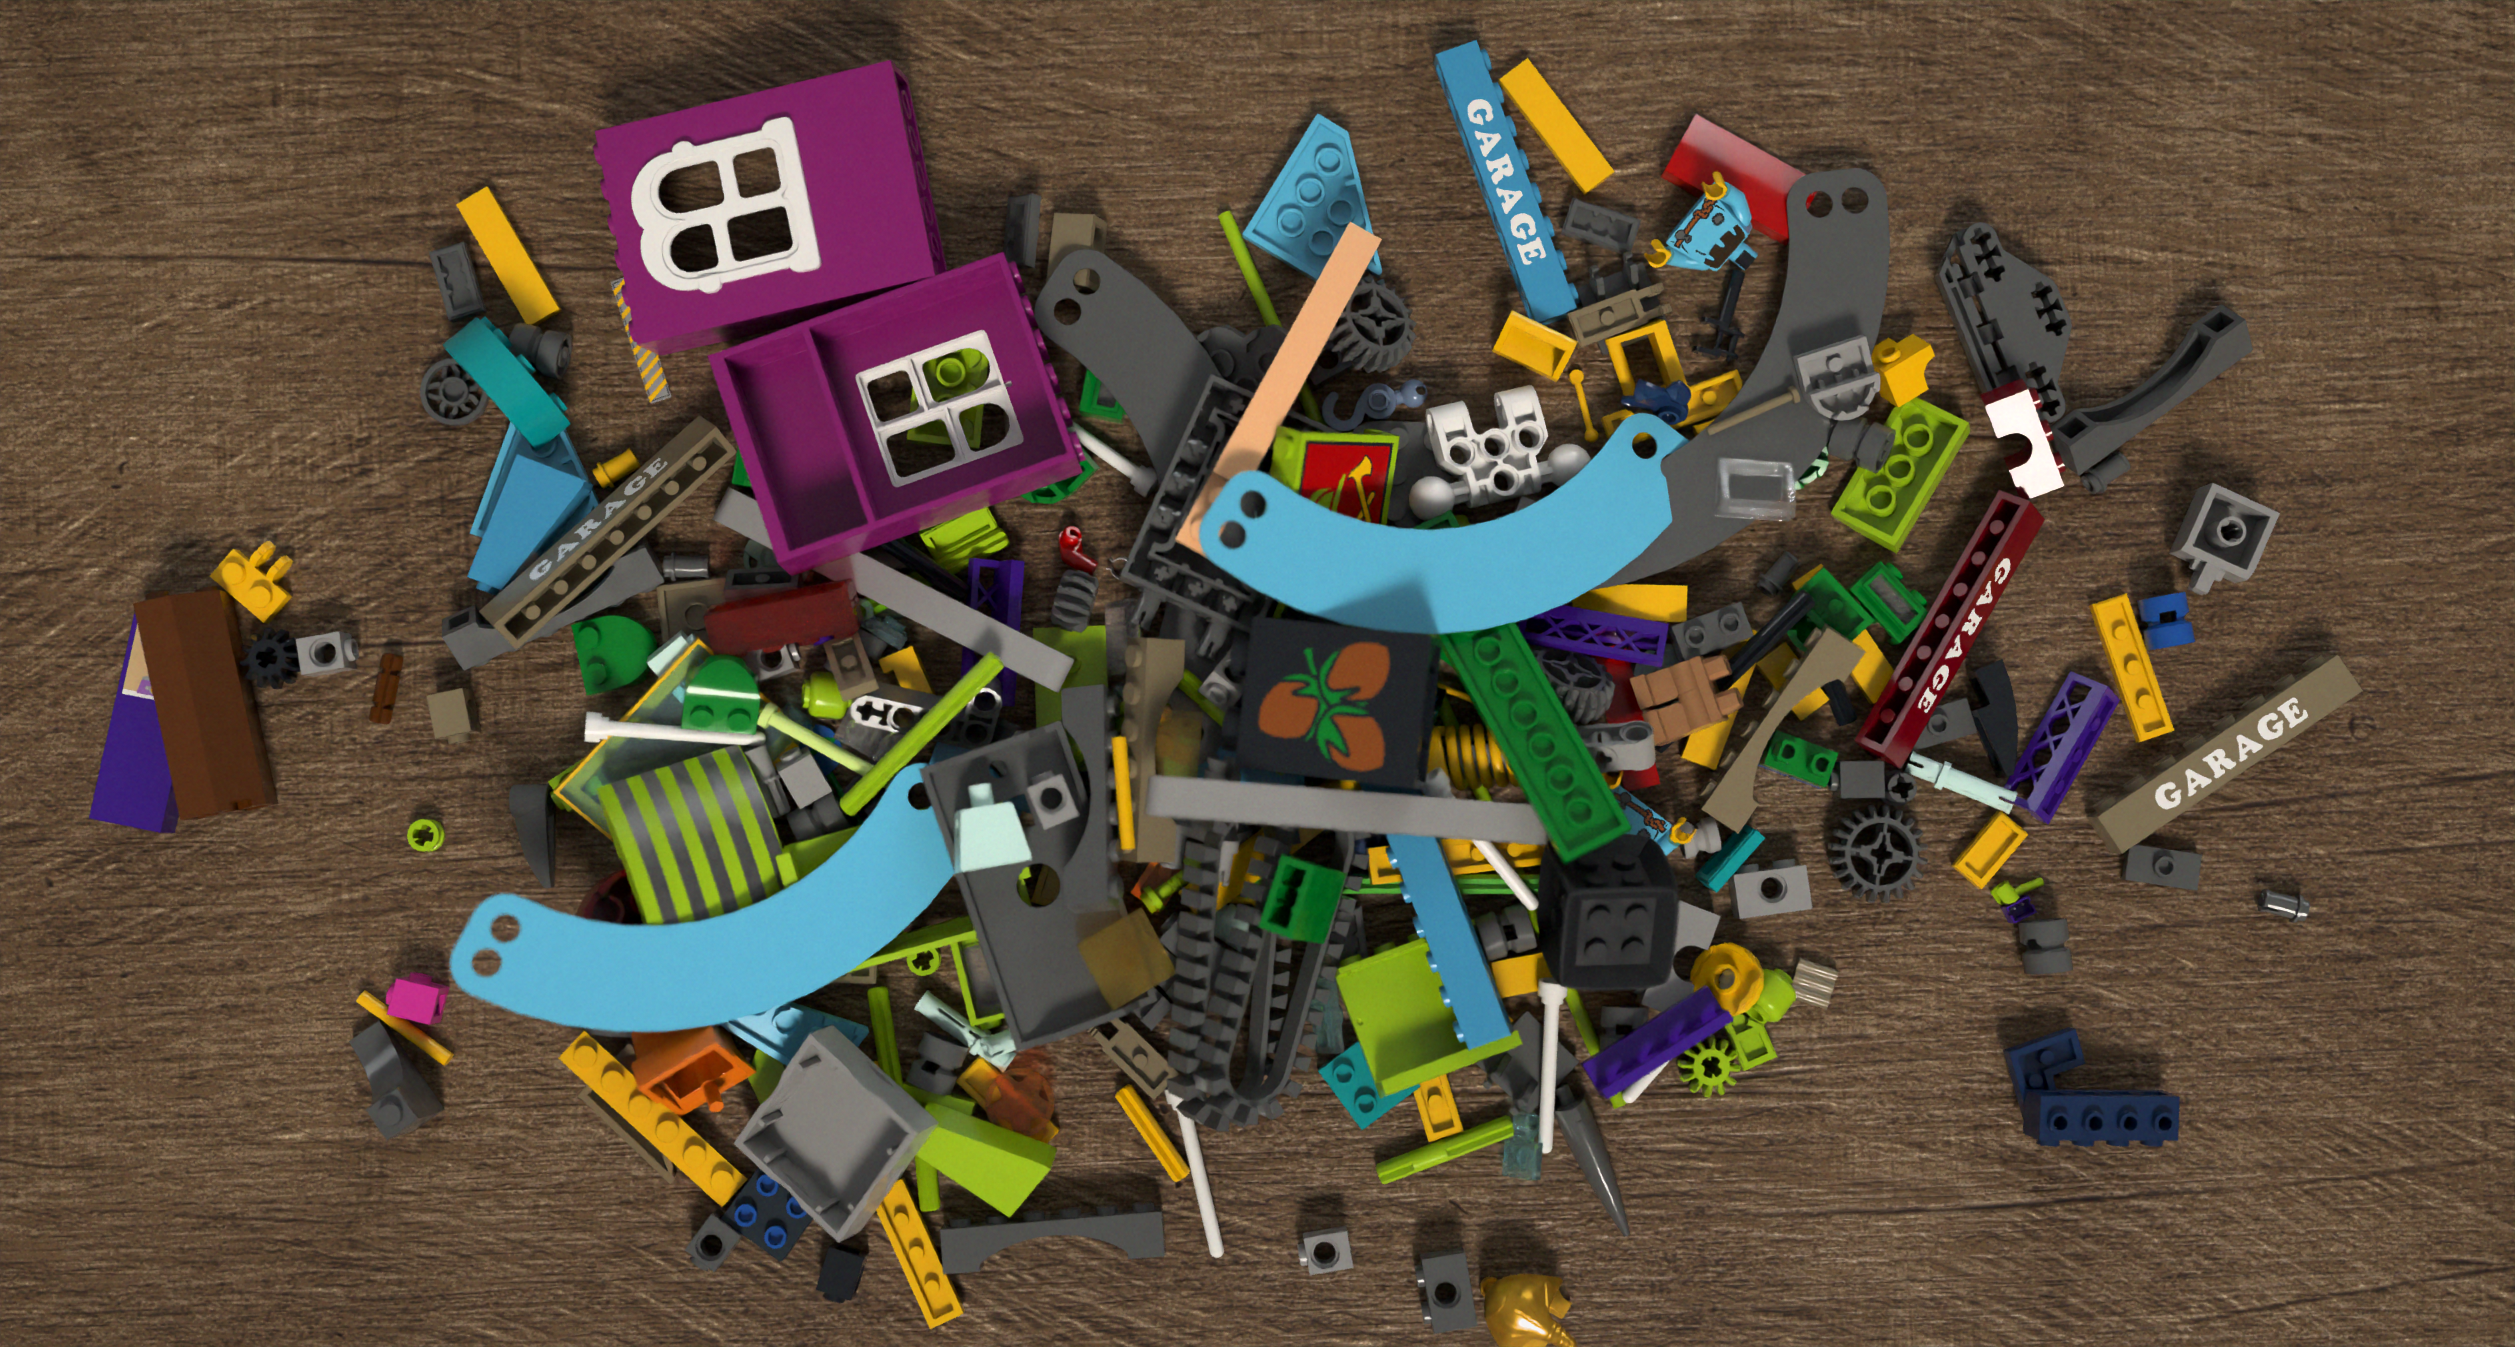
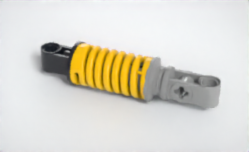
M1645 721L1616 724L1599 723L1587 726L1573 724L1601 773L1617 770H1645L1650 768L1656 761L1653 727ZM1481 723L1473 725V735H1470V729L1467 724L1460 725L1459 736H1456V728L1453 725H1448L1446 728L1445 726H1434L1431 736L1427 774L1433 769L1441 767L1450 778V786L1453 787L1454 785L1459 791L1465 790L1467 786L1477 790L1481 785L1487 789H1492L1496 783L1499 787L1506 788L1510 782L1513 786L1520 787L1488 729L1487 734H1484V728ZM1598 734H1601L1602 742H1598ZM1441 736H1445V742H1442ZM1599 754H1603V762H1600Z

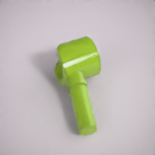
M2039 877L2013 888L2009 881L2006 880L1995 886L1990 893L1998 904H2012L2024 893L2043 886L2044 881Z

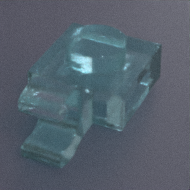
M858 598L856 603L866 609L865 617L856 618L854 615L849 614L846 619L852 625L867 629L871 634L901 650L909 636L908 633L903 631L906 626L888 615L884 620L876 617L871 602L865 598Z
M1516 1114L1513 1118L1514 1137L1504 1139L1502 1176L1531 1181L1540 1180L1543 1143L1534 1142L1535 1136L1539 1133V1115Z

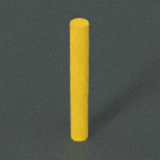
M1113 737L1111 739L1121 850L1136 849L1126 737Z
M363 991L357 998L356 1002L442 1065L446 1066L454 1056L452 1052L408 1020L387 1015L389 1007L368 991Z

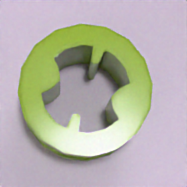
M433 819L417 820L408 829V842L417 851L431 852L437 850L445 840L444 827L440 822ZM429 826L431 828L429 833L434 834L433 840L422 844L423 838L418 837L419 831L426 830Z
M938 948L924 952L928 953L930 951L934 957L929 961L931 966L929 969L925 970L923 969L924 965L918 967L915 964L919 953L907 956L909 969L920 976L934 973L939 968L942 958Z

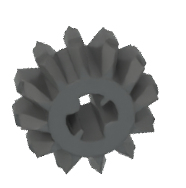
M1068 569L1063 574L1057 588L1050 618L1052 623L1063 630L1082 633L1087 628V624H1089L1099 588L1098 579L1089 575V573Z

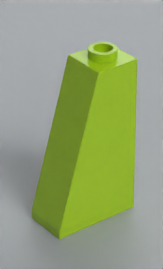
M929 1100L923 1106L939 1123L916 1156L1009 1218L1051 1170L1057 1149L1052 1145Z

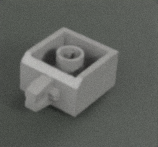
M2215 483L2197 488L2169 554L2189 562V569L2194 570L2187 589L2199 595H2206L2214 580L2219 582L2224 578L2233 583L2247 581L2257 567L2280 513ZM2221 527H2223V528L2225 529V531L2222 532V534H2221ZM2223 534H2227L2226 540L2222 537Z

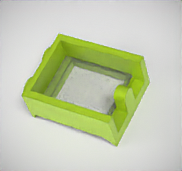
M977 937L950 944L970 1026L980 1024L981 1030L1002 1025L1004 1015Z

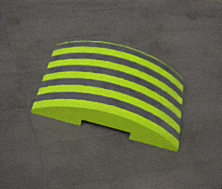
M732 745L596 788L619 860L622 859L644 925H671L701 921L738 911L766 900L784 890L775 855L783 853V848L761 789L740 745Z

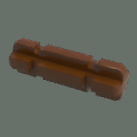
M383 653L381 656L379 667H382V673L378 672L372 699V701H375V707L371 706L369 714L371 722L379 724H389L391 722L393 710H390V706L395 704L400 676H397V673L402 670L404 661L400 655Z

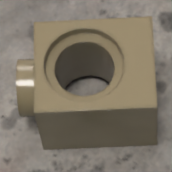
M459 688L426 696L435 739L448 740L449 745L471 741L470 734L481 732L473 690Z

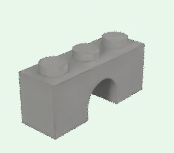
M1679 900L1675 954L1681 948L1690 945L1708 950L1721 916ZM1672 966L1667 983L1651 988L1634 989V993L1638 994L1636 1002L1663 1012L1692 994L1695 985L1680 979Z

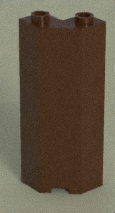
M208 586L196 589L193 593L169 595L168 591L153 592L145 595L146 601L133 603L180 820L194 821L223 813L246 812L278 804L252 682L245 676L249 669L246 666H241L239 663L242 659L246 658V655L241 648L243 641L233 596L228 592L218 590L217 586Z

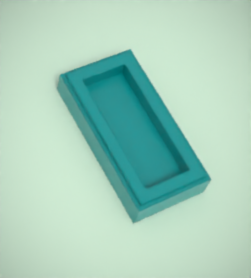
M1745 824L1739 833L1734 831L1721 845V851L1714 853L1698 871L1695 878L1704 886L1717 893L1761 844L1765 837L1758 830Z

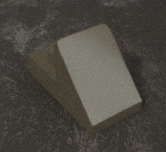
M858 630L823 643L844 702L879 689Z

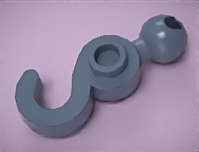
M1416 379L1404 382L1400 390L1396 391L1382 383L1372 384L1360 396L1353 416L1344 421L1337 419L1333 413V408L1338 401V394L1331 392L1324 400L1322 418L1329 428L1340 433H1349L1360 426L1364 415L1374 421H1383L1394 413L1396 405L1405 404L1411 408L1421 406L1427 399V388L1421 381ZM1418 388H1423L1425 390V394L1420 395L1417 393L1416 390Z

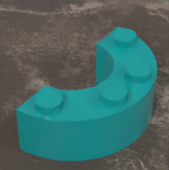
M486 316L481 320L478 317L474 318L442 344L453 359L482 388L536 451H539L571 424L563 414L568 409L567 406L554 392L549 396L531 376L536 371L522 354L516 358L508 350L513 344L499 328H495Z

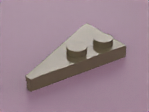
M628 1043L614 1058L633 1074L631 1063L637 1059L633 1047ZM588 1085L577 1095L669 1184L675 1180L676 1174L672 1162Z

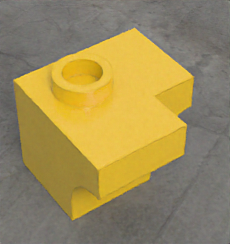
M1911 334L1898 343L1887 338L1874 346L1871 358L1874 371L1880 373L1879 393L1881 397L1899 408L1929 389L1924 373L1928 362L1935 357L1931 344Z

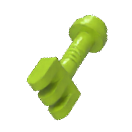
M1188 857L1182 860L1185 865L1201 868V861ZM1184 868L1154 890L1150 885L1143 888L1144 893L1139 897L1151 914L1157 910L1159 912L1165 910L1166 907L1162 902L1173 895L1174 892H1177V889L1179 890L1180 887L1189 883L1183 880Z

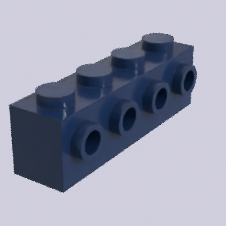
M2025 1089L2023 1134L2037 1139V1144L2042 1146H2060V1141H2071V1144L2077 1146H2094V1141H2106V1144L2111 1146H2129V1141H2140V1144L2146 1146H2163V1141H2178L2180 1096L2163 1090Z

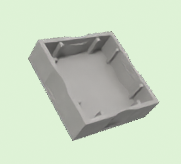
M830 1025L808 1035L783 1071L774 1092L758 1107L734 1144L768 1177L785 1187L794 1196L801 1208L839 1243L863 1229L939 1122L834 1025Z

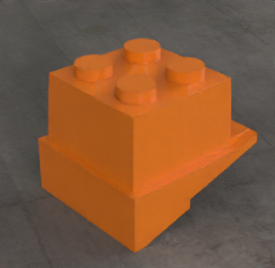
M719 1024L672 1031L631 1032L637 1059L631 1063L637 1088L655 1103L663 1104L679 1117L684 1116L706 1102L711 1112L721 1111L724 1107L721 1093L757 1072L756 1068L737 1050L731 1034Z

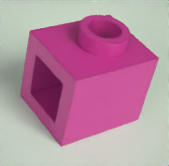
M410 972L409 977L396 978L395 983L390 985L386 995V1004L389 1005L387 1015L428 1025L440 1023L450 987L431 982L432 976L418 972Z

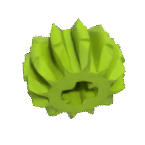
M1711 1034L1705 1038V1045L1700 1041L1694 1045L1695 1050L1689 1048L1683 1052L1689 1056L1688 1060H1677V1066L1688 1068L1679 1078L1683 1082L1692 1080L1689 1085L1691 1092L1696 1093L1702 1087L1703 1096L1709 1098L1711 1097L1713 1086L1718 1094L1723 1095L1725 1094V1088L1722 1082L1725 1081L1732 1086L1736 1084L1737 1081L1728 1075L1730 1071L1739 1072L1741 1066L1729 1062L1738 1056V1052L1734 1049L1726 1051L1729 1041L1722 1038L1716 1044L1715 1036ZM1711 1056H1713L1712 1064L1716 1068L1712 1073L1706 1071V1075H1704L1705 1067L1701 1065L1702 1061L1705 1058L1711 1061Z

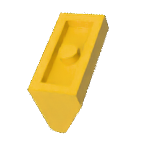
M1512 310L1492 352L1557 382L1578 341Z
M1656 318L1648 321L1647 324L1605 339L1624 396L1634 395L1636 385L1621 342L1644 335L1648 336L1664 385L1660 387L1666 388L1667 385L1677 380L1682 381L1688 387L1665 320Z

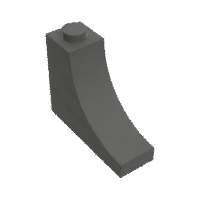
M382 1020L377 1021L349 1041L364 1067L371 1086L372 1103L366 1111L386 1140L415 1131L445 1110L391 1029Z

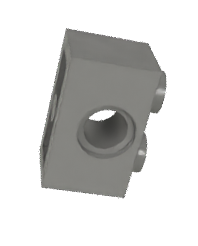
M1795 859L1772 861L1773 868L1759 870L1758 863L1741 865L1737 873H1734L1728 880L1733 918L1742 919L1813 909L1806 865H1795ZM1770 877L1776 882L1777 891L1773 897L1766 898L1761 892V884L1766 878Z

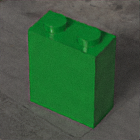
M1282 855L1258 927L1290 939L1324 944L1347 873L1316 862Z

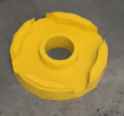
M1725 943L1710 946L1708 950H1704L1696 958L1691 969L1690 981L1695 985L1693 992L1704 985L1708 986L1720 1007L1728 1010L1731 1016H1737L1747 1012L1758 1001L1764 988V972L1759 960L1750 950L1734 943ZM1730 969L1735 976L1734 983L1730 988L1722 989L1719 985L1720 974Z

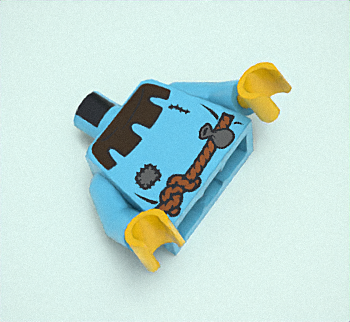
M1714 172L1712 175L1715 182L1712 185H1707L1705 182L1701 183L1704 194L1670 232L1666 244L1669 246L1664 247L1658 239L1652 240L1650 244L1657 252L1652 255L1644 253L1649 264L1656 268L1667 264L1702 271L1711 269L1718 271L1729 258L1745 271L1758 256L1756 251L1743 242L1750 234L1752 228V215L1745 194L1728 182H1724L1720 172Z
M1620 770L1619 774L1615 777L1608 776L1606 772L1601 773L1632 827L1625 834L1640 835L1653 839L1659 844L1666 856L1680 844H1686L1694 837L1697 832L1696 828L1691 833H1684L1680 829V826L1685 823L1687 818H1679L1672 830H1669L1672 827L1669 822L1622 788L1620 782L1623 770Z

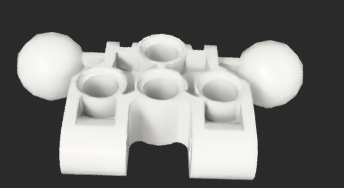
M1532 385L1495 393L1494 406L1499 429H1490L1482 435L1474 431L1468 409L1463 401L1428 408L1425 414L1426 424L1436 465L1453 477L1458 478L1459 482L1449 484L1436 476L1424 477L1412 486L1409 494V505L1418 518L1428 521L1448 510L1452 511L1453 506L1456 504L1466 503L1469 508H1475L1538 493L1541 490V484L1553 482L1561 487L1578 474L1591 458L1587 451L1578 445L1562 444L1549 454L1547 461L1537 463L1536 455L1545 443L1548 432L1537 393ZM1524 431L1531 436L1533 440L1532 448L1521 444L1519 440L1520 432ZM1490 439L1497 444L1499 448L1497 456L1490 455L1486 451L1485 440ZM1451 448H1458L1463 452L1465 459L1463 464L1455 463L1451 459ZM1495 474L1506 478L1508 482L1507 491H1501L1495 486Z

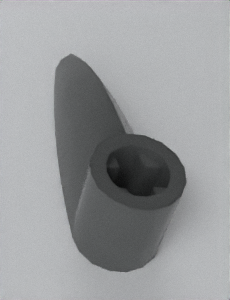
M550 784L513 785L509 795V807L511 815L515 817L523 853L544 888H553L555 885L556 810L555 802L550 795L553 789Z

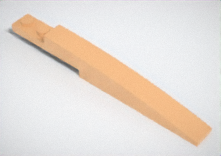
M1349 222L1175 541L1208 558L1203 552L1199 541V527L1202 518L1232 477L1245 471L1257 470L1276 435L1277 426H1281L1378 248L1382 240L1381 238ZM1227 522L1221 526L1219 530V537L1223 532Z

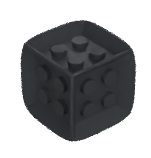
M1623 834L1564 865L1551 841L1548 840L1541 860L1537 922L1540 947L1554 980L1565 988L1593 991L1645 989L1667 983L1674 961L1679 900L1674 872L1659 844L1645 836Z

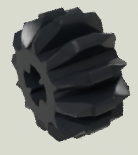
M265 628L263 636L257 633L250 635L253 646L243 645L241 647L249 655L248 658H244L239 662L241 666L250 667L245 675L247 679H257V686L260 688H267L271 685L273 689L277 690L283 688L284 682L288 684L295 683L296 679L293 671L301 672L300 665L297 664L299 659L298 652L295 651L297 649L296 639L298 638L293 637L289 639V631L280 629L276 633L273 628ZM271 653H273V656L278 657L275 664L269 661Z

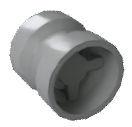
M1714 817L1701 818L1699 823H1695V825L1685 822L1680 826L1681 831L1684 833H1691L1695 828L1697 829L1690 842L1679 845L1684 859L1696 857L1700 850L1701 852L1706 851L1709 854L1721 851L1720 834Z

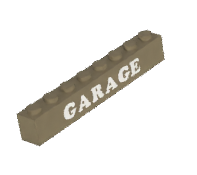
M699 415L479 612L517 650L734 456L737 451L715 425Z
M2318 654L2302 664L2305 670L2294 677L2292 674H2288L2272 684L2275 690L2265 697L2259 694L2249 699L2242 705L2245 709L2235 717L2229 714L2212 725L2215 730L2207 736L2203 737L2200 734L2183 744L2185 751L2176 757L2170 754L2157 761L2153 765L2155 771L2144 778L2141 774L2132 778L2123 785L2124 792L2115 798L2113 795L2106 796L2095 803L2093 807L2096 811L2086 818L2110 853H2124L2361 693L2363 690L2339 655L2323 657L2322 654Z

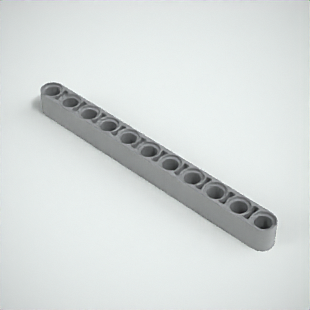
M728 487L712 519L773 550L757 501ZM860 552L812 569L983 656L988 652H993L1002 660L1005 667L1057 693L1075 661Z
M1147 776L1146 816L1530 845H1547L1548 841L1545 830L1531 805Z

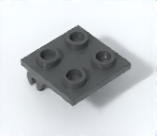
M1632 252L1623 253V270L1605 278L1599 276L1597 264L1590 266L1589 284L1576 288L1582 308L1635 288L1638 291L1652 286L1643 262L1634 264ZM1657 296L1640 299L1644 312L1660 305ZM1662 315V316H1660V317H1657V319H1662V320H1665V321H1666V324H1667V327H1668V330H1669L1670 327H1669V325H1668V323H1667V320H1666V318H1665V315ZM1644 335L1621 342V345L1624 348L1647 339L1648 336ZM1605 340L1597 342L1602 356L1609 354Z
M1527 1010L1512 1024L1513 1031L1518 1030L1523 1044L1476 1062L1486 1073V1079L1482 1085L1488 1090L1495 1081L1513 1099L1512 1105L1508 1110L1513 1116L1519 1113L1520 1108L1527 1114H1530L1540 1104L1544 1027ZM1559 1041L1557 1045L1556 1086L1579 1063Z

